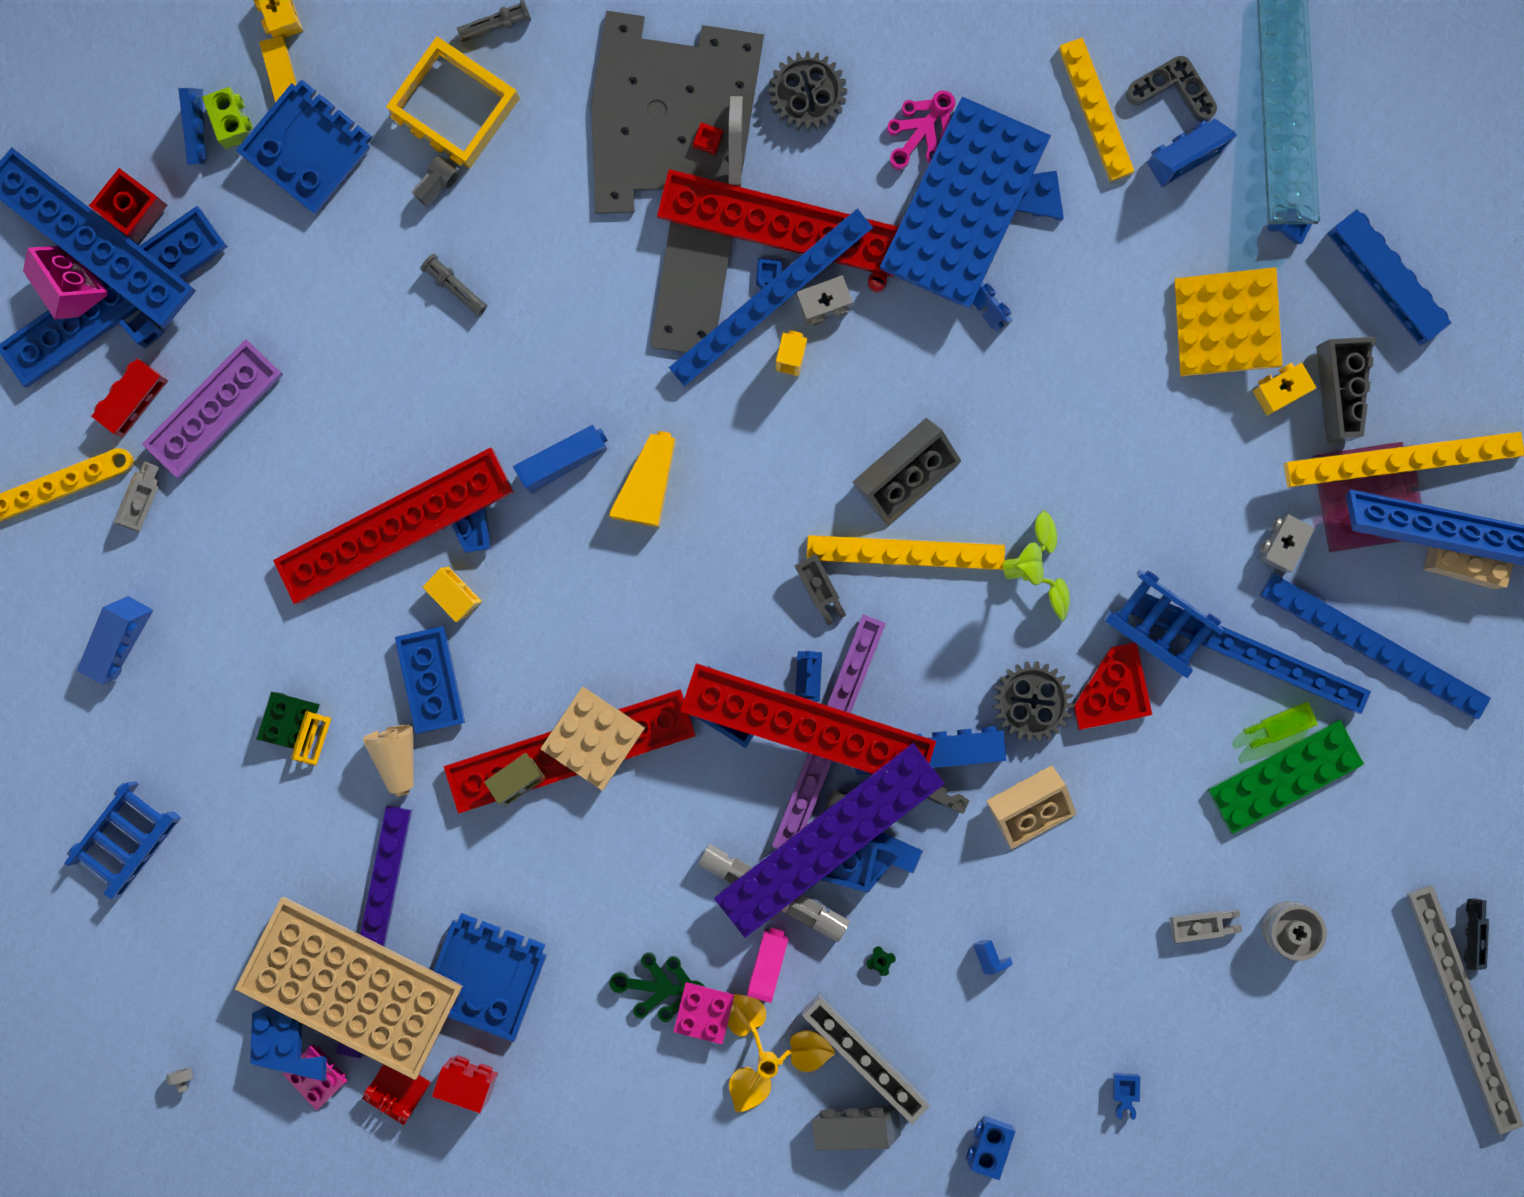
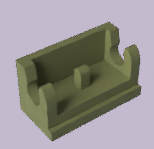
M525 753L484 783L498 805L506 807L544 781L546 777L535 761Z

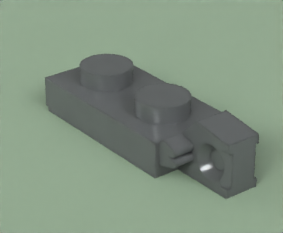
M940 787L927 797V799L960 814H964L969 800L961 794L947 795V789Z

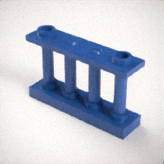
M1139 569L1137 576L1143 581L1122 609L1116 612L1109 609L1104 615V620L1185 678H1188L1193 672L1189 659L1212 629L1220 635L1224 632L1220 626L1221 621L1211 613L1206 616L1158 582L1160 578L1151 571L1147 570L1144 573ZM1153 587L1163 596L1141 625L1137 624L1135 627L1128 622L1130 619L1128 616L1149 588ZM1173 601L1182 607L1183 611L1164 636L1155 641L1148 636L1150 634L1149 630L1169 603ZM1193 615L1204 624L1183 652L1175 655L1169 651V644Z
M137 782L122 783L115 790V798L81 842L71 847L67 853L69 857L64 862L67 866L82 862L105 880L108 888L103 894L111 900L122 896L182 818L174 811L159 814L133 793L139 785ZM126 801L154 822L153 825L155 827L150 834H144L117 813ZM110 821L138 842L139 848L134 854L127 853L102 833ZM95 841L123 862L122 866L124 867L119 874H113L87 854V851Z

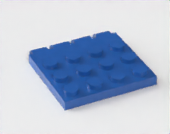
M300 80L296 86L292 83L237 148L236 152L316 215L370 150L368 143L372 136L359 125L351 131L355 122L340 110H337L332 116L331 114L336 107L321 94H318L312 100L316 90L305 81Z
M461 913L458 921L453 920L434 968V972L463 986L448 1018L514 1042L547 954L543 953L546 944L529 938L525 947L522 945L525 936L505 930L501 938L499 937L501 927L482 921L479 929H477L475 926L478 919Z

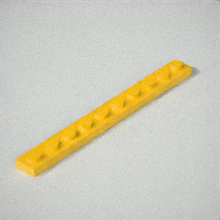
M1513 432L1290 461L1283 464L1287 488L1518 458L1524 456L1522 433Z

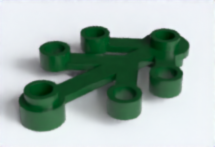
M652 952L643 954L641 964L649 969L657 982L629 978L622 971L614 973L609 981L610 988L616 993H623L628 988L655 992L646 1001L638 1002L634 1006L633 1013L640 1019L646 1017L652 1008L668 996H681L670 1006H662L659 1009L658 1018L662 1022H669L673 1015L679 1011L686 982L705 987L700 981H691L681 967V960L677 956H670L666 961L667 970L674 972L682 986L673 985L656 963V956ZM651 956L653 963L650 965L646 964L644 958ZM676 960L678 962V966L676 968H671L669 966V961ZM622 977L625 980V984L622 986L617 985L616 978ZM638 1006H643L646 1009V1012L644 1014L637 1013L636 1008ZM668 1010L670 1017L663 1018L661 1012Z

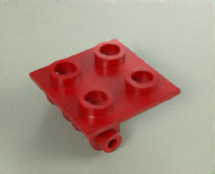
M383 1064L371 1085L364 1092L362 1099L404 1126L431 1081L420 1074L414 1080Z

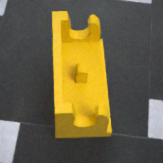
M449 566L440 568L422 586L455 622H459L462 618L465 619L482 602Z

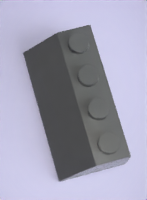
M925 418L852 483L865 501L889 525L961 462V459L943 430Z

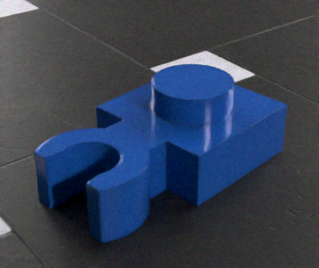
M1113 1073V1100L1120 1101L1115 1109L1118 1119H1122V1112L1125 1109L1130 1110L1129 1116L1132 1120L1136 1118V1110L1132 1106V1102H1140L1139 1074Z

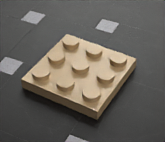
M582 686L541 747V750L603 791L645 727Z

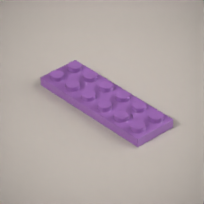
M245 339L142 445L176 478L180 479L283 374L250 341Z

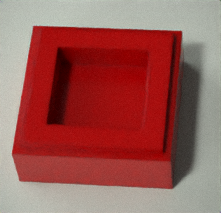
M700 122L693 142V148L716 155L724 130Z

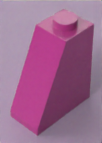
M770 928V931L764 930L747 987V996L772 1003L788 943V936H784V931L776 928Z

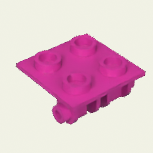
M686 982L674 1032L723 1044L735 994Z
M313 1044L301 1055V1059L326 1057L327 1055L320 1049V1046L316 1047ZM335 1062L331 1065L327 1063L326 1081L323 1082L290 1073H283L287 1080L316 1110L348 1081L345 1078L346 1074L338 1067L334 1070L332 1069L336 1064Z

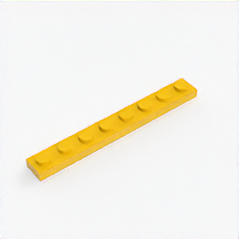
M808 535L807 558L817 554L819 560L824 562L1003 570L1005 545Z

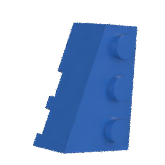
M129 596L102 607L77 671L101 685L111 680H116L153 609Z

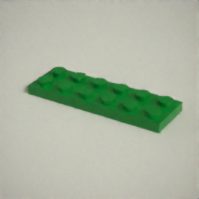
M1337 720L1213 785L1207 790L1231 834H1234L1363 766L1364 763L1341 720Z

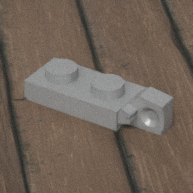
M144 461L140 471L135 472L113 523L137 532L141 530L158 489V486H156L158 480L154 479L159 468L158 466Z

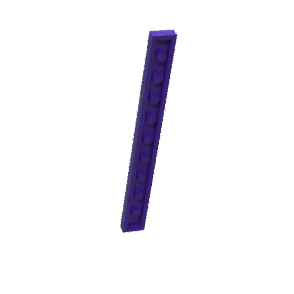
M387 805L385 808L360 935L384 947L386 945L412 815L411 809ZM338 1042L336 1054L356 1058L363 1057L364 1054Z

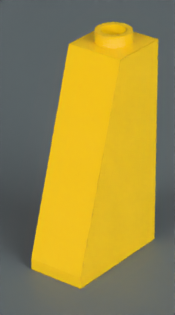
M657 431V434H650L610 511L609 516L611 519L660 528L676 446V439L671 437V433Z

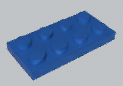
M445 626L395 637L415 734L466 723Z

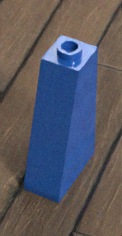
M591 425L512 467L524 487L533 494L607 450L604 443L608 439L601 428L596 430Z

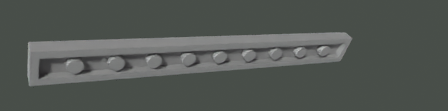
M1428 885L1406 893L1494 1128L1501 1135L1523 1127L1522 1119L1434 887Z

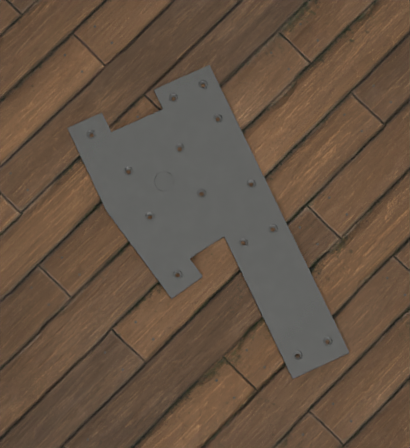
M606 11L591 102L596 214L635 213L634 190H663L668 169L729 184V163L727 160L729 159L730 96H743V172L764 34L702 25L699 46L682 45L643 39L642 33L645 16ZM700 122L724 130L716 155L693 148V142ZM670 222L651 348L686 353L718 326L732 237Z

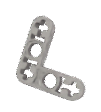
M730 96L729 184L741 187L743 96Z

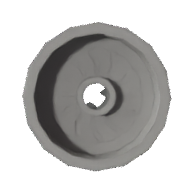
M1292 901L1276 903L1267 910L1262 919L1261 931L1266 944L1271 950L1290 960L1304 961L1311 959L1321 952L1326 943L1327 929L1324 920L1317 911L1306 905Z

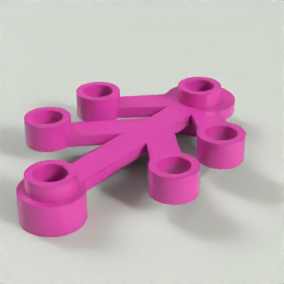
M939 91L934 94L931 100L916 102L907 100L903 103L901 111L904 116L912 117L916 111L931 110L927 117L901 121L892 119L888 122L887 132L891 136H897L901 131L917 129L903 148H897L891 153L890 165L894 169L903 170L908 166L909 155L924 136H926L928 150L926 161L930 164L932 159L929 157V154L935 153L937 149L934 123L940 116L943 129L940 136L941 141L951 120L950 113L955 107V98L950 92ZM945 101L947 106L941 107L939 102ZM907 105L912 106V107H913V111H911V112L906 111V110H905V106H907ZM896 124L899 129L893 131L890 126ZM900 157L904 162L897 164L895 159Z

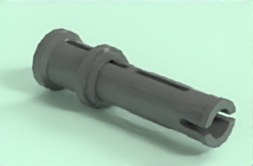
M520 0L519 4L508 8L503 6L499 9V12L457 27V31L463 43L502 27L510 29L513 24L524 20L531 21V17L525 1Z
M436 254L430 255L423 262L420 270L423 273L427 272L434 278L438 286L448 289L477 317L486 310L488 305L454 276L453 270L450 267L444 266L438 260Z

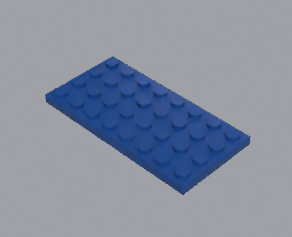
M961 97L882 261L880 270L970 309L1051 135L965 97Z

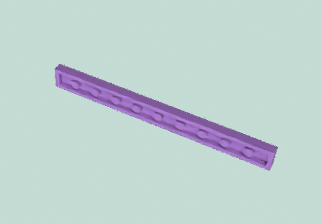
M864 614L862 615L827 706L851 713L886 623ZM810 753L807 754L772 847L778 848L808 824L832 760Z

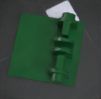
M271 691L256 740L294 749L305 712L309 711L317 714L320 704ZM311 719L309 729L301 751H303L313 719Z

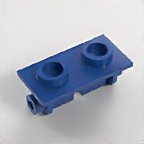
M982 282L973 305L978 311L987 306L989 310L982 314V316L992 329L995 328L998 331L1004 326L1002 321H1012L1009 316L1011 311L1004 302L999 303L994 297L996 291L989 283L984 284Z
M798 651L796 696L820 702L822 652Z

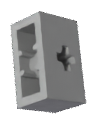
M843 275L796 292V299L806 325L810 323L813 325L821 324L826 321V317L832 315L836 317L843 316L850 312L849 309L853 305ZM825 298L826 301H830L829 306L826 307L824 303L821 304V299Z
M1289 514L1277 518L1271 527L1273 533L1270 539H1266L1259 552L1262 554L1259 560L1284 574L1293 572L1315 528ZM1286 538L1285 544L1288 545V547L1283 548L1284 543L1281 541V539Z

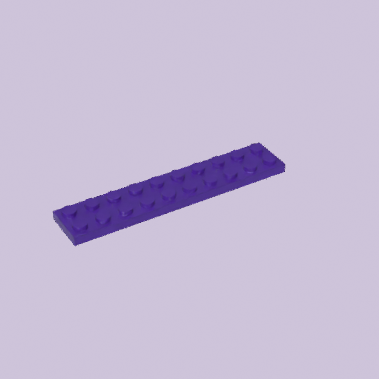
M911 743L714 896V900L743 937L746 938L945 784L914 743Z

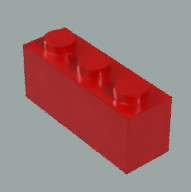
M137 358L126 367L122 378L112 384L109 390L110 393L106 398L96 404L95 412L91 417L114 435L123 438L169 380L147 363Z

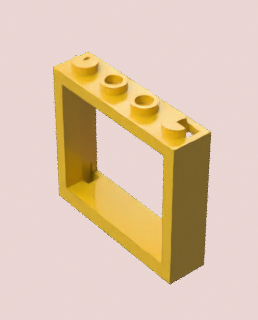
M436 36L386 108L391 114L390 118L399 126L405 124L411 128L409 131L420 140L424 137L430 141L429 145L439 153L446 152L450 155L449 159L459 166L463 164L470 169L520 98L517 90ZM439 56L502 98L465 151L402 109Z

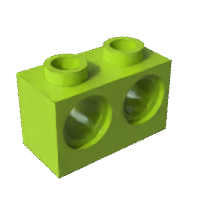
M226 87L202 96L218 142L225 149L242 144L250 134V131L253 130V126L249 117L244 116L242 108H245V104L239 93L236 94L230 87ZM230 102L229 107L225 110H222V106L225 103ZM233 125H238L236 131L230 132V128Z

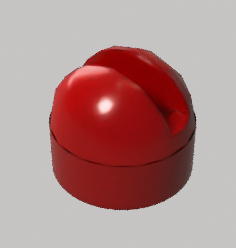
M881 272L870 274L867 282L869 289L873 292L883 291L887 285L885 274ZM872 278H878L884 281V283L882 284L876 280H873Z

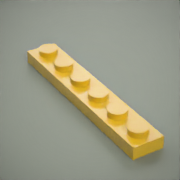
M1083 37L1060 45L1058 50L1109 181L1112 182L1132 175L1134 168Z

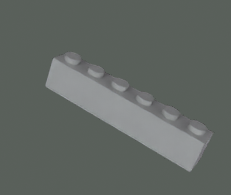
M820 993L802 1010V1016L911 1124L929 1108L927 1099Z

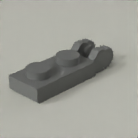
M817 554L795 564L794 567L826 624L833 623L830 614L824 607L833 602L838 616L841 618L846 616L838 600L839 596Z

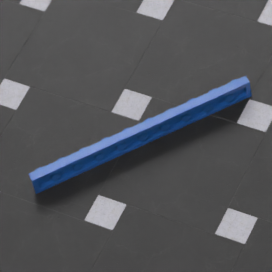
M857 208L668 368L685 387L873 228L872 225Z
M1271 574L1259 595L1474 719H1480L1491 697L1276 574Z
M1146 593L1130 615L1144 620L1160 599ZM1169 603L1153 625L1168 630L1183 609ZM1192 615L1177 635L1191 641L1204 623ZM1223 626L1221 627L1224 632L1221 635L1212 629L1201 644V646L1357 714H1362L1371 693L1370 690Z

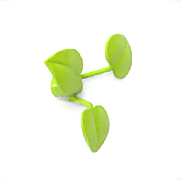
M1041 510L1042 512L1039 513L1035 522V534L1038 542L1041 544L1040 547L1036 542L1029 543L1019 558L1004 561L1003 572L1007 579L1023 578V581L1029 580L1033 585H1039L1040 583L1049 584L1051 587L1049 589L1051 606L1059 619L1064 621L1070 606L1068 586L1062 578H1057L1055 582L1051 579L1043 578L1042 552L1046 549L1048 553H1053L1058 537L1053 519L1045 510Z

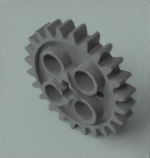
M809 51L806 52L805 58H802L799 52L796 54V60L788 56L787 65L780 62L779 68L781 71H773V76L776 79L769 80V85L772 88L768 89V95L773 96L769 99L770 105H776L773 108V113L781 112L779 121L781 122L787 118V127L795 123L796 131H799L801 126H805L806 132H809L810 126H814L816 131H819L820 123L827 128L828 118L835 122L836 114L834 112L842 113L840 105H845L846 98L843 96L847 95V88H843L846 85V79H839L842 76V70L834 71L836 62L828 65V56L824 57L823 60H819L818 52L814 58H810ZM801 72H804L806 76L808 91L811 92V102L815 109L814 112L809 107L808 95L804 91V81L800 74ZM813 74H820L822 76V79L819 81H814L810 78V76ZM796 80L799 84L796 87H790L787 85V82ZM823 96L829 101L825 104H820L816 99ZM803 103L805 108L796 110L793 108V105Z
M1027 661L1024 662V669L1019 664H1016L1015 673L1007 669L1008 678L999 677L1003 685L994 686L999 691V695L992 696L993 699L998 700V704L993 705L992 708L1000 710V713L995 716V718L1004 719L1000 726H1010L1008 734L1017 731L1016 739H1021L1025 734L1026 741L1028 742L1031 741L1034 735L1036 741L1040 742L1042 734L1047 739H1050L1051 730L1056 734L1060 733L1057 727L1058 724L1061 726L1067 725L1063 717H1071L1072 715L1066 712V709L1074 707L1073 704L1067 703V699L1074 696L1073 694H1066V690L1071 685L1062 684L1065 676L1056 677L1057 668L1049 672V664H1045L1040 669L1039 661H1035L1033 668H1031L1030 663ZM1019 681H1024L1027 684V692L1023 695L1016 691V684ZM1045 683L1049 684L1052 688V693L1047 698L1041 694L1040 690ZM1034 695L1036 700L1053 701L1054 706L1035 704L1031 708L1030 703L1013 702L1011 697L1032 698ZM1018 705L1022 706L1025 710V715L1022 719H1016L1013 715V710ZM1042 708L1047 709L1049 712V719L1046 722H1041L1038 718V712Z

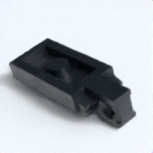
M1470 898L1467 900L1465 911L1469 915L1465 934L1468 940L1467 948L1464 952V960L1468 970H1483L1487 968L1489 919H1486L1487 900Z

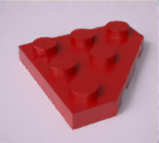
M1133 642L1110 647L1073 704L1078 730L1153 715L1137 643Z

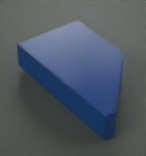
M758 258L756 284L760 289L782 272V260Z

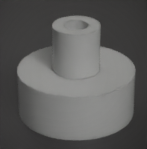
M192 1067L166 1074L168 1085L176 1084L178 1093L187 1091L186 1081L194 1078Z

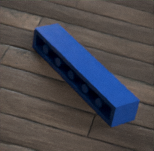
M1356 209L1326 233L1419 346L1430 341L1452 323L1448 319L1447 312L1434 302L1432 294L1419 284L1414 272L1404 266L1399 254L1389 248L1385 243L1384 236L1374 230L1370 225L1369 218L1364 213H1360Z
M996 726L982 727V732L972 733V729L957 730V735L948 736L947 731L932 732V737L928 738L935 740L936 744L929 764L933 768L1006 761L1004 732L997 731ZM855 768L856 775L872 774Z

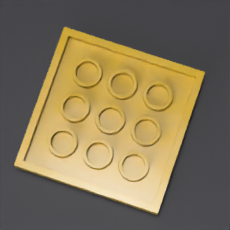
M1276 267L1175 278L1181 377L1283 367Z

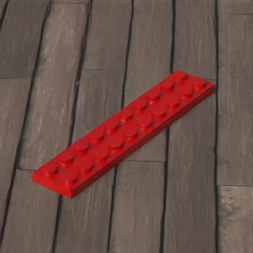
M668 169L657 219L803 255L850 214ZM867 219L873 228L834 260L833 263L869 272H881L885 276L894 278L895 276L880 270V266L899 227Z
M490 447L274 559L273 562L293 604H299L514 493V490L494 449Z
M697 663L695 664L680 712L872 774L911 743H914L930 763L936 744L935 740Z
M681 689L618 709L645 727L625 759L696 737L689 714L680 712L684 701ZM552 731L443 766L458 814L496 802L484 782L525 753L535 761L546 777L544 781L531 790L578 774L541 750V747Z

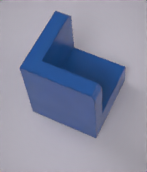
M141 312L129 323L123 319L119 322L131 338L145 349L164 334L160 327L144 312Z

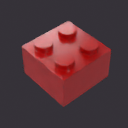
M120 168L117 169L89 205L91 209L136 243L142 239L168 206Z
M450 1057L441 1068L432 1097L481 1113L489 1102L498 1073L494 1072L491 1066L469 1063L470 1060L465 1057Z

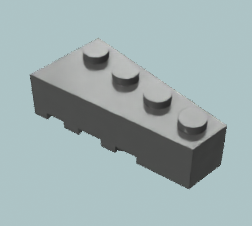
M1376 337L1329 339L1316 346L1327 443L1352 441L1364 436L1368 406L1366 404L1367 392L1370 391L1369 373L1370 368L1373 367L1374 357H1372V349L1375 346Z

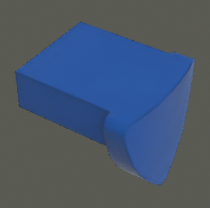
M981 940L973 944L984 974L994 975L1013 965L1011 957L999 960L992 940Z

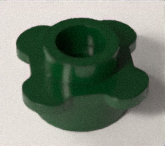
M876 946L873 948L871 959L867 960L866 965L868 969H874L881 976H886L889 974V967L891 963L895 962L896 957L893 953H887L882 947Z

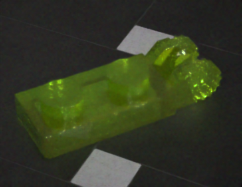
M1303 702L1260 720L1261 722L1248 726L1243 730L1246 735L1253 734L1264 728L1267 736L1255 739L1249 743L1251 749L1268 743L1278 742L1317 726L1318 723L1309 702Z

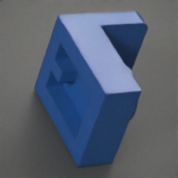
M1294 207L1278 208L1273 213L1267 229L1270 232L1280 231L1294 244H1302L1313 223Z

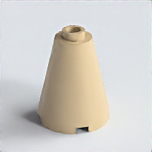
M392 726L386 728L387 731L379 733L377 730L364 736V745L389 793H395L397 797L409 794V789L414 787V740L412 726Z

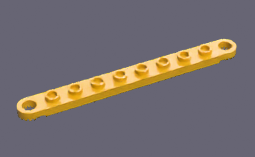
M116 448L0 493V522L127 473L134 465L133 456L127 450ZM123 454L126 462L124 466L118 468L114 464L115 457Z

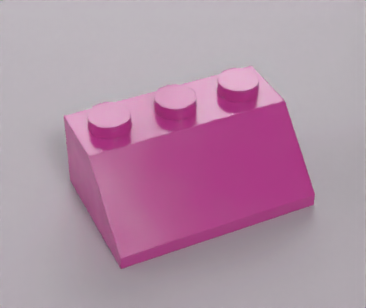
M61 247L27 248L23 272L54 319L79 317L107 296L108 292L99 278Z

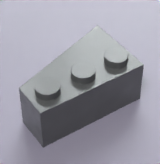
M893 1105L861 1109L849 1108L842 1111L824 1109L820 1110L812 1119L815 1150L889 1149L901 1135L899 1112Z

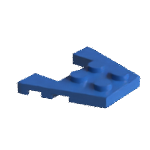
M269 1006L252 1013L250 1064L322 1082L326 1081V1057L301 1059V1022Z

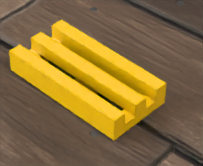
M309 711L305 712L291 755L292 760L317 765L332 718ZM311 719H313V722H312V725H311V728H310V731H309V734H308V737H307V740H306V743H305V746H304V749H303L302 756H300V753H301V750H302V747H303V744H304V741H305V738H306V735H307V732H308V729H309V725H310ZM319 721H323L311 759H309L308 755L315 738V733Z

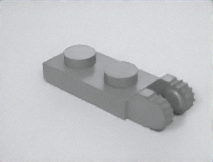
M1217 910L1169 917L1172 942H1189L1242 932V926L1230 925L1223 927L1222 919L1240 916L1239 910Z

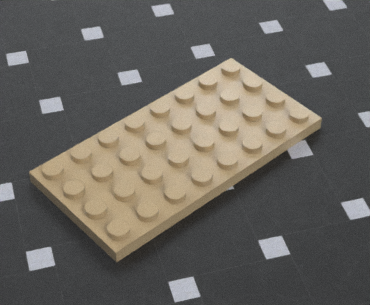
M281 897L235 990L416 1080L463 986L286 897Z

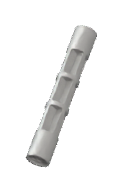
M710 843L697 865L730 884L752 868V866L735 857L732 859L728 858V853ZM803 894L781 910V912L836 942L841 940L850 922L849 919L832 910L825 911V906Z

